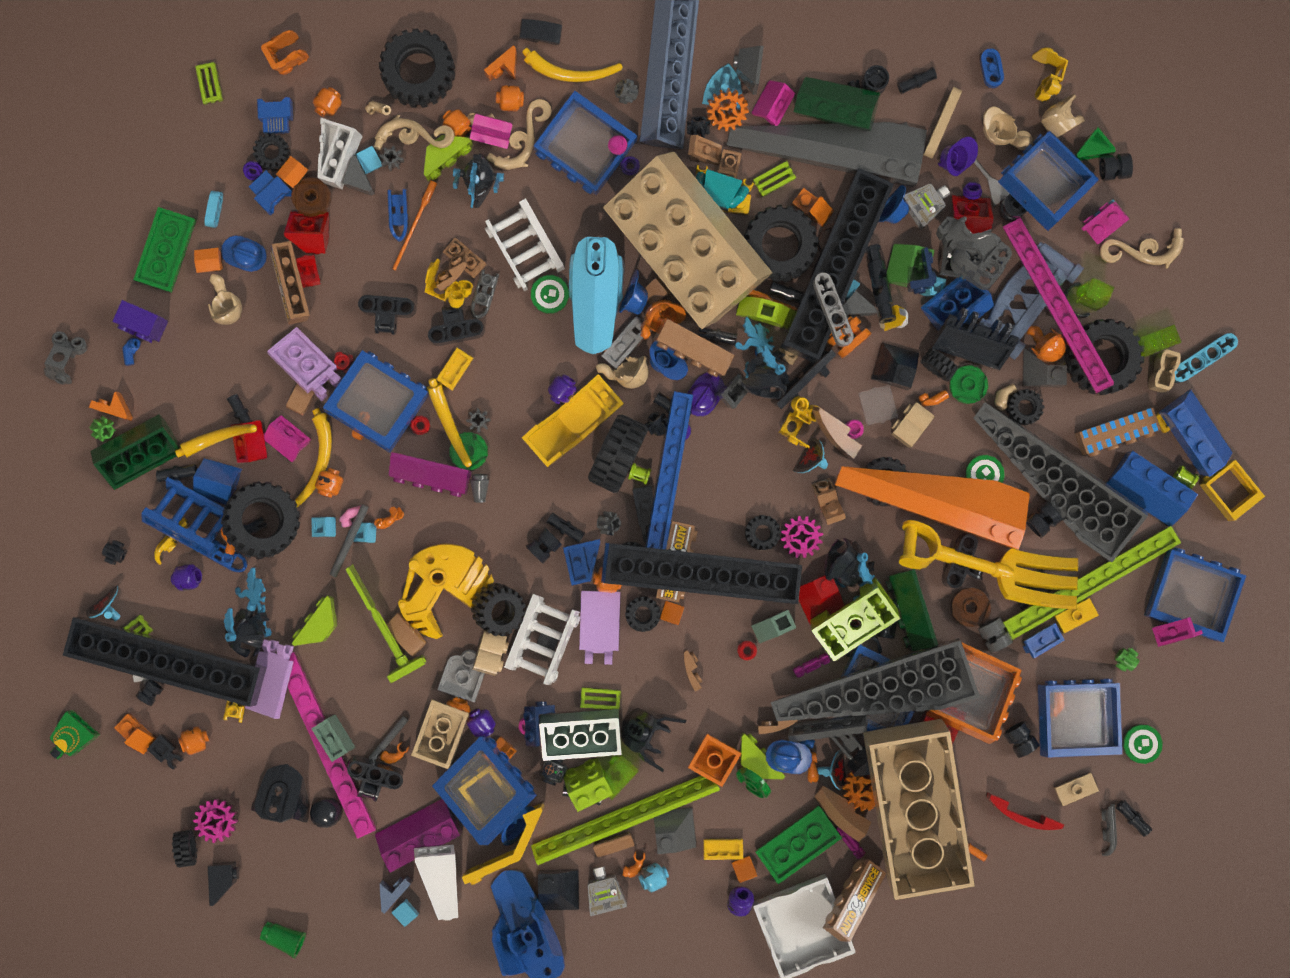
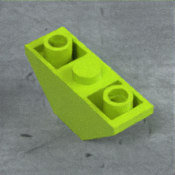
M441 135L435 141L444 140L445 135ZM455 136L453 142L445 148H438L432 144L428 145L424 166V176L428 181L431 179L435 180L441 175V171L444 168L453 166L457 162L456 159L458 157L467 155L472 150L473 143L471 139Z
M745 297L739 302L736 315L788 329L795 310L763 298Z
M322 597L316 605L318 608L315 613L311 612L304 621L306 625L303 629L299 628L293 635L294 641L292 644L294 646L323 642L328 639L337 626L333 597Z
M743 732L741 734L740 752L742 753L740 756L741 765L752 770L762 779H784L786 776L783 772L773 770L768 765L766 760L767 750L764 747L760 750L756 746L758 741L750 733L746 735Z

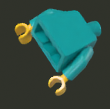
M699 165L696 167V179L720 209L724 211L738 206L745 200L747 194L754 186L753 182L751 185H747L745 183L746 179L742 182V180L708 170V166H706L705 170H700Z

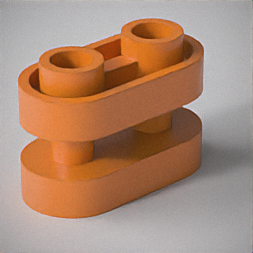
M852 316L848 318L852 332L856 337L848 346H839L841 350L838 354L842 359L872 334L867 328L863 331L860 330L858 325L861 321L857 316L855 318ZM840 329L842 335L839 338L844 340L843 338L847 335H844L842 329ZM831 333L830 339L827 342L834 347L836 342Z

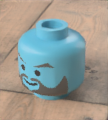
M653 863L641 869V875L638 877L644 890L654 892L667 885L666 878L669 877L665 866L661 867L658 863Z

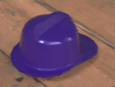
M964 137L955 144L945 147L941 152L940 161L937 163L938 166L943 167L952 176L960 175L975 162L978 155L977 142L972 137Z
M705 373L694 382L687 393L693 395L691 405L693 415H708L720 401L716 392L724 386V382L719 376L716 378Z

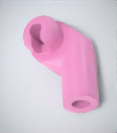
M361 505L347 509L340 517L339 522H341L343 528L352 525L350 519L357 516Z

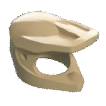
M1075 94L1052 105L1041 118V123L1048 132H1052L1057 138L1085 121L1083 116L1078 115L1074 117L1071 114L1072 108L1070 106L1076 98Z

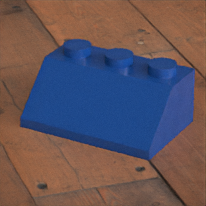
M959 277L925 303L921 309L935 329L939 331L950 314L957 316L961 308L968 310V315L963 322L965 323L973 311L978 312L980 318L994 306L988 290H981L968 280H963Z

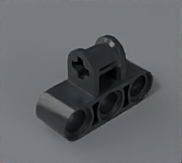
M364 295L358 301V307L364 314L375 316V334L385 332L395 335L397 318H411L417 311L413 301L408 298ZM366 301H372V307L368 310H365L364 303ZM386 302L392 303V308L389 311H383V305ZM411 304L409 312H402L403 305Z
M462 305L459 308H446L444 306L442 307L444 325L432 327L428 332V338L434 345L443 346L481 338L485 333V327L478 319L465 320ZM474 324L481 326L478 333L471 332V327ZM455 328L462 330L461 335L458 337L452 336V331ZM435 332H442V338L439 341L433 340Z
M962 534L956 539L953 549L957 552L974 556L978 540L974 535ZM965 538L970 540L968 548H965L963 544ZM947 563L942 575V583L946 587L959 588L962 586L966 575L983 580V572L965 566H958L955 563ZM952 574L956 576L954 584L949 582V577Z
M357 755L352 756L348 761L347 772L350 777L361 780L357 797H368L376 802L381 787L398 789L403 784V772L396 766ZM357 763L362 767L359 770H354L351 766ZM373 769H378L381 773L377 776H374L370 773V771ZM391 775H397L400 777L397 781H391L389 779Z

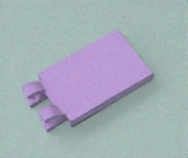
M297 327L267 351L268 355L307 394L312 390L321 401L328 397L326 394L327 390L322 387L325 382L329 380L335 388L341 382V377L334 372L337 369L336 365Z
M581 591L579 650H585V664H593V653H605L604 664L612 665L613 651H619L620 592Z
M264 639L262 645L264 651H259L256 661L257 665L267 667L257 705L252 707L245 706L246 709L274 719H280L294 662L289 660L294 646L282 645L278 641Z

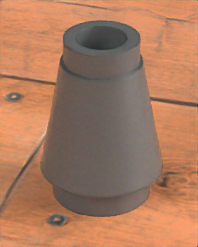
M473 474L470 482L474 502H486L489 485L488 475Z

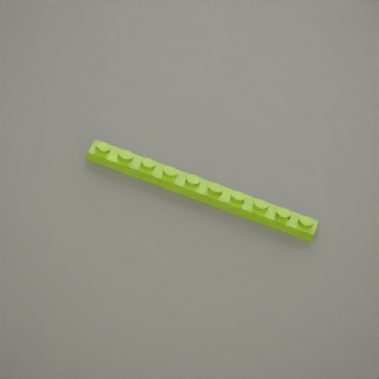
M1168 526L1121 553L1113 562L1108 561L1078 578L1077 590H1057L1052 594L1077 596L1078 603L1181 542L1172 526ZM1031 605L1003 621L1005 630L1013 640L1066 609Z
M703 776L696 777L531 845L537 865H540L720 791V788L716 783Z

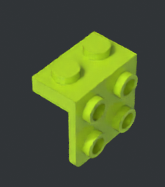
M598 758L587 760L584 764L569 769L564 776L567 793L577 812L613 795Z

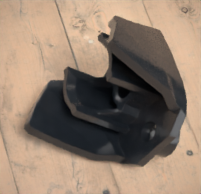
M636 708L622 721V742L630 750L637 753L642 761L663 772L664 769L657 765L653 757L644 750L654 754H661L660 750L653 748L650 744L655 731L671 732L669 727L661 723V721L686 723L687 720L675 715L658 714Z
M288 764L268 769L257 796L252 802L251 811L256 812L261 819L279 823L290 819L308 822L310 806L302 775ZM272 808H277L275 813H270Z

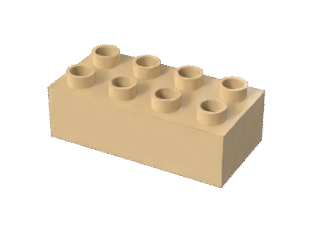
M675 152L656 156L603 207L701 329L720 320L773 273Z
M936 719L864 732V742L887 881L894 899L899 900L974 887L951 734L944 721Z

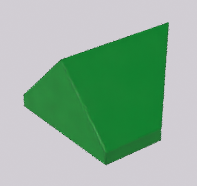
M1097 127L1087 137L1075 156L1080 161L1096 159L1103 155H1113L1116 149L1099 127Z

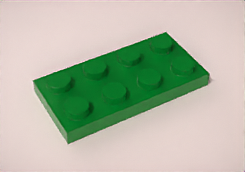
M158 207L133 280L172 293L197 220Z
M818 805L756 849L755 852L779 884L841 840L842 837Z

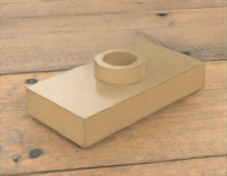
M1090 772L1054 787L1061 806L1068 805L1099 791Z

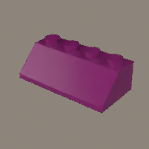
M391 452L389 476L393 477L394 482L404 484L405 481L413 482L412 486L423 488L424 485L431 486V491L442 493L443 490L450 491V495L461 497L462 494L467 495L472 475L471 471Z
M440 799L376 833L375 837L381 857L389 872H392L415 860L414 848L441 846L460 836L462 830L452 810L443 799Z

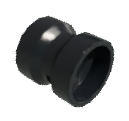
M146 679L144 688L137 692L136 697L143 703L152 706L156 701V695H160L164 689L155 681Z

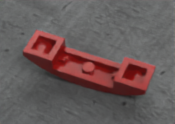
M988 792L986 794V797L994 807L1022 825L1041 830L1064 828V824L1044 815H1041L1038 822L1007 809L1009 805L1007 800Z

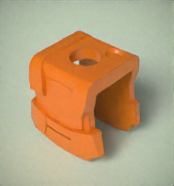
M292 30L274 36L270 41L261 46L271 68L277 70L281 75L292 72L294 66H300L309 58L306 51L299 49L297 51L294 50L285 59L279 61L276 52L295 43L299 39L297 33Z

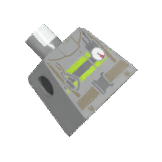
M930 183L905 194L903 199L909 205L908 213L920 230L945 208L946 204L943 199L949 196L950 192L945 185L935 190Z
M604 866L593 868L595 879L588 881L590 916L627 907L626 898L615 874L606 876Z

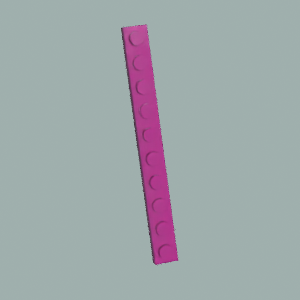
M1019 218L1003 226L1005 234L1095 393L1114 385V381L1022 219Z
M292 652L289 660L294 662L287 687L358 839L375 831L376 827L362 797H357L358 788L354 779L347 772L348 766L343 756L331 762L311 729L326 719L295 652Z

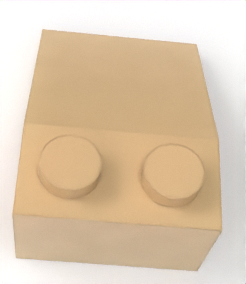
M432 699L411 756L449 769L456 754L469 713Z

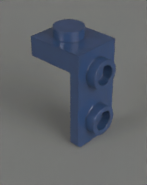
M928 247L921 250L926 279L910 281L907 284L908 292H914V294L925 293L926 289H932L937 281L936 273L931 268L933 255L932 252L928 251Z
M536 701L535 705L524 706V738L526 746H540L539 714L555 713V705H547V701Z

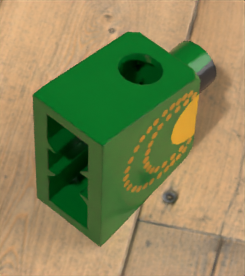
M66 711L50 736V740L56 744L50 751V754L58 760L64 753L68 756H74L100 734L75 711Z

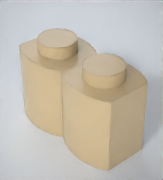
M1167 349L1158 353L1154 360V371L1150 375L1148 382L1150 390L1163 393L1172 388L1175 382V371L1179 367L1181 360L1180 353Z
M917 402L913 405L909 404L903 411L905 414L901 421L897 419L891 427L894 430L891 435L908 448L915 444L935 417Z
M484 630L472 670L493 676L497 672H501L504 663L501 660L502 653L506 654L509 642H506L507 636H494Z

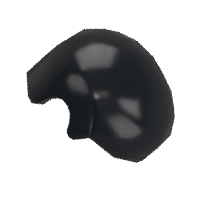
M334 798L317 800L311 806V821L320 828L336 825L342 817L341 804Z

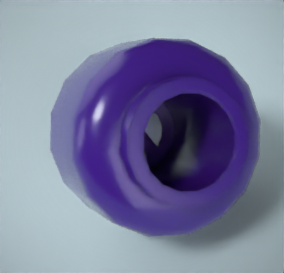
M565 374L556 376L548 387V392L551 395L550 399L557 404L561 402L568 403L577 390L576 382Z
M193 564L178 566L171 575L172 584L180 591L195 589L202 581L200 569Z
M477 708L469 713L470 717L467 719L466 724L475 737H488L494 732L496 723L488 710Z
M740 886L732 889L727 901L728 910L735 916L742 917L748 915L753 907L754 895L746 887Z

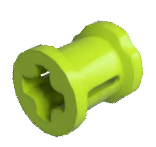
M633 463L628 479H635L646 485L651 469H645Z
M1181 465L1175 471L1173 478L1192 489L1197 483L1199 475L1192 474L1185 469V466Z

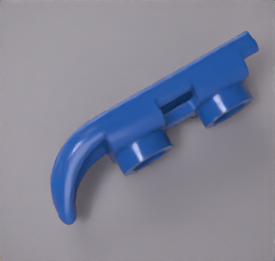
M402 189L403 195H391V190L387 191L389 228L393 237L399 242L404 239L408 228L406 189ZM392 207H395V214H392ZM404 225L401 237H398L393 230V226Z
M214 539L215 553L211 560L231 571L244 572L248 565L245 557L236 551L234 555L219 551L220 547L225 549L226 546ZM215 555L221 557L222 559L219 560L218 558L215 557ZM237 556L243 561L242 569L232 567Z

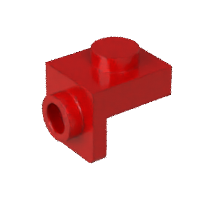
M304 255L296 258L302 287L320 285L315 256Z

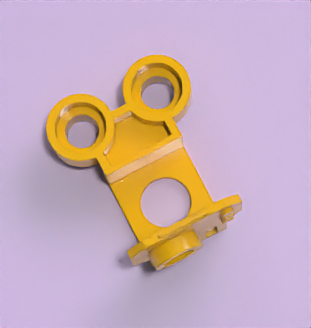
M1045 47L1032 55L1034 60L1056 67L1055 75L1050 74L1043 79L1041 85L1036 90L1035 99L1042 102L1048 101L1051 95H1057L1062 87L1060 82L1063 81L1068 64L1067 59L1058 56L1053 49Z
M437 258L428 267L425 279V293L443 301L448 299L451 307L459 308L463 305L464 299L471 295L473 284L467 280L454 281L449 287L444 289V294L435 293L434 289L438 288L435 278L440 260Z
M797 396L791 401L794 412L788 414L779 433L787 437V441L796 446L799 443L803 447L810 448L809 445L797 439L796 436L803 423L810 425L812 421L816 422L814 414L812 413L811 415L813 407L818 406H809L806 398ZM791 421L796 423V428L793 432L787 430V425Z

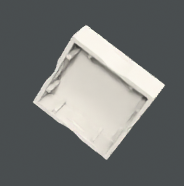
M825 874L758 899L753 903L755 913L780 978H792L808 972L818 965L831 963L856 953L852 941H839L823 929L825 919L832 911L836 900Z

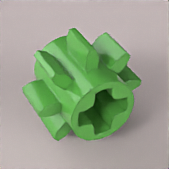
M101 416L100 419H93L89 427L93 431L91 436L95 439L98 438L102 442L105 439H111L114 431H116L112 427L114 422L104 416Z
M1122 648L1114 658L1117 661L1115 666L1124 672L1127 669L1129 671L1134 670L1140 661L1136 658L1139 653L1132 648L1127 650Z

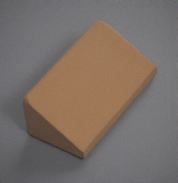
M626 832L594 843L593 849L597 857H603L633 847L634 841L631 832Z

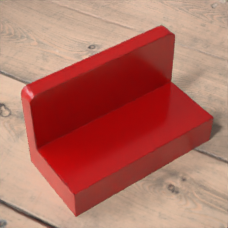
M261 420L230 425L252 424L257 427V431L254 433L233 437L237 463L253 462L267 458Z

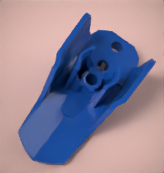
M518 870L503 871L491 885L500 912L492 928V943L501 974L503 976H514L525 972L530 978L559 977L565 968L564 956L559 940L543 906L523 872ZM539 949L543 951V955L539 953ZM547 967L551 969V973L547 971Z

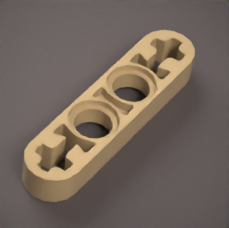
M956 87L952 88L926 146L924 156L933 158L962 90Z

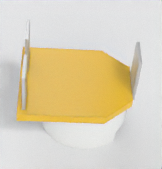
M898 305L892 306L896 320L890 323H879L880 328L887 331L895 327H905L908 324V312L905 308Z

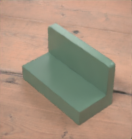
M336 715L311 728L331 762L355 748Z

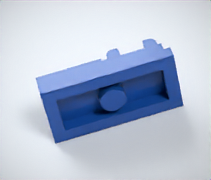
M1053 623L1025 639V645L1022 647L1025 653H1030L1034 659L1065 641L1056 623Z

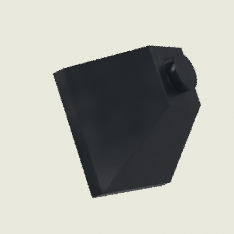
M882 342L871 380L905 390L911 389L917 371L919 353Z
M578 869L539 870L538 897L544 910H579Z

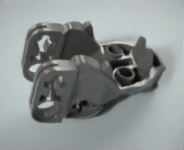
M947 216L938 227L936 235L939 240H943L944 247H948L947 250L952 254L950 265L956 276L960 275L963 280H968L981 290L989 289L1003 273L1006 264L1012 256L1011 249L1001 241L1000 237L991 233V229L972 234L965 226L967 217L963 216L960 219H955ZM1005 251V252H1006V254H1005L1006 257L1003 256V257L1001 258V257L999 256V252ZM993 266H994V267H995V271L991 274L990 271L992 270V268H993ZM981 276L989 278L990 283L982 284L979 278Z

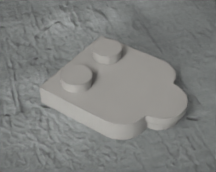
M469 649L462 652L460 656L454 655L450 657L437 690L475 703L485 673L472 670L477 652Z

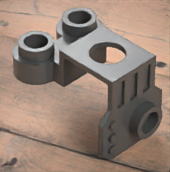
M59 331L54 333L51 338L53 347L44 363L46 367L44 368V373L49 379L55 380L59 384H71V377L66 374L64 368L70 357L75 358L76 354L81 355L87 351V344L80 337H75L69 342L67 335ZM56 353L65 355L64 359L60 362L54 361L53 356Z

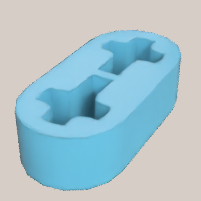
M213 190L210 192L205 214V226L216 228L218 226L223 203L222 192Z

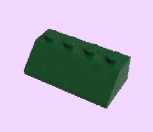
M805 77L798 92L793 112L798 116L871 132L881 93Z
M158 414L91 450V457L95 468L109 485L116 490L177 457L175 451L181 447L168 424Z
M908 569L887 576L888 580L885 581L888 592H892L894 598L892 601L898 608L900 619L897 620L900 630L903 629L905 637H903L905 647L909 648L910 651H917L938 646L915 569Z

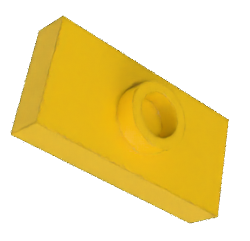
M456 348L436 380L453 391L474 358Z
M1087 598L1077 604V609H1066L1054 617L1062 633H1066L1099 615L1090 598Z
M703 839L704 860L743 859V839Z

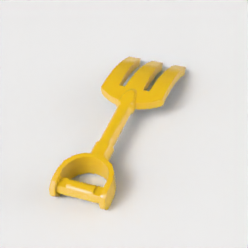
M907 520L902 524L905 536L903 555L899 557V564L904 567L920 570L926 568L935 559L949 564L955 563L991 574L992 577L997 578L999 589L1005 599L1042 607L1077 609V596L1045 593L1016 586L1015 584L1043 589L1077 590L1078 577L1046 574L1017 566L1055 571H1078V558L1044 556L1011 548L1001 557L999 562H990L941 545L938 534L924 523ZM917 536L921 537L928 545L929 558L915 556Z

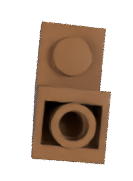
M827 478L811 484L827 525L846 519L831 479Z

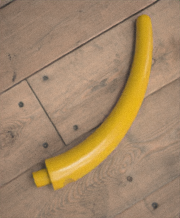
M526 48L522 52L526 57L524 61L534 70L552 79L566 82L593 81L617 73L623 68L622 64L617 63L599 70L573 71L547 62L535 50L531 52Z
M431 378L428 380L430 386L427 387V391L437 415L459 458L466 467H470L472 462L455 426L442 384L437 383L436 378Z
M319 408L312 411L315 416L312 421L315 425L319 442L317 463L306 487L295 499L297 503L296 508L316 489L315 483L319 473L323 470L326 471L332 447L330 423L327 420L326 413H321Z
M243 424L215 430L179 444L181 448L176 450L175 453L178 458L183 455L187 458L228 438L246 433H254L257 431V427L252 424Z

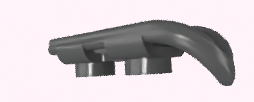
M481 270L471 303V314L474 318L481 319L488 313L499 274L491 276L484 274L485 270ZM483 285L482 291L479 292L480 286ZM488 287L492 288L490 295L486 294ZM475 303L486 306L482 314H475Z
M849 734V739L845 735L840 736L844 742L843 744L839 743L838 737H830L850 760L853 758L850 753L854 749L859 747L861 750L863 748L853 734Z
M1110 804L1107 809H1102L1101 812L1102 821L1107 823V829H1103V840L1110 842L1109 849L1102 853V856L1111 855L1117 846L1115 804Z

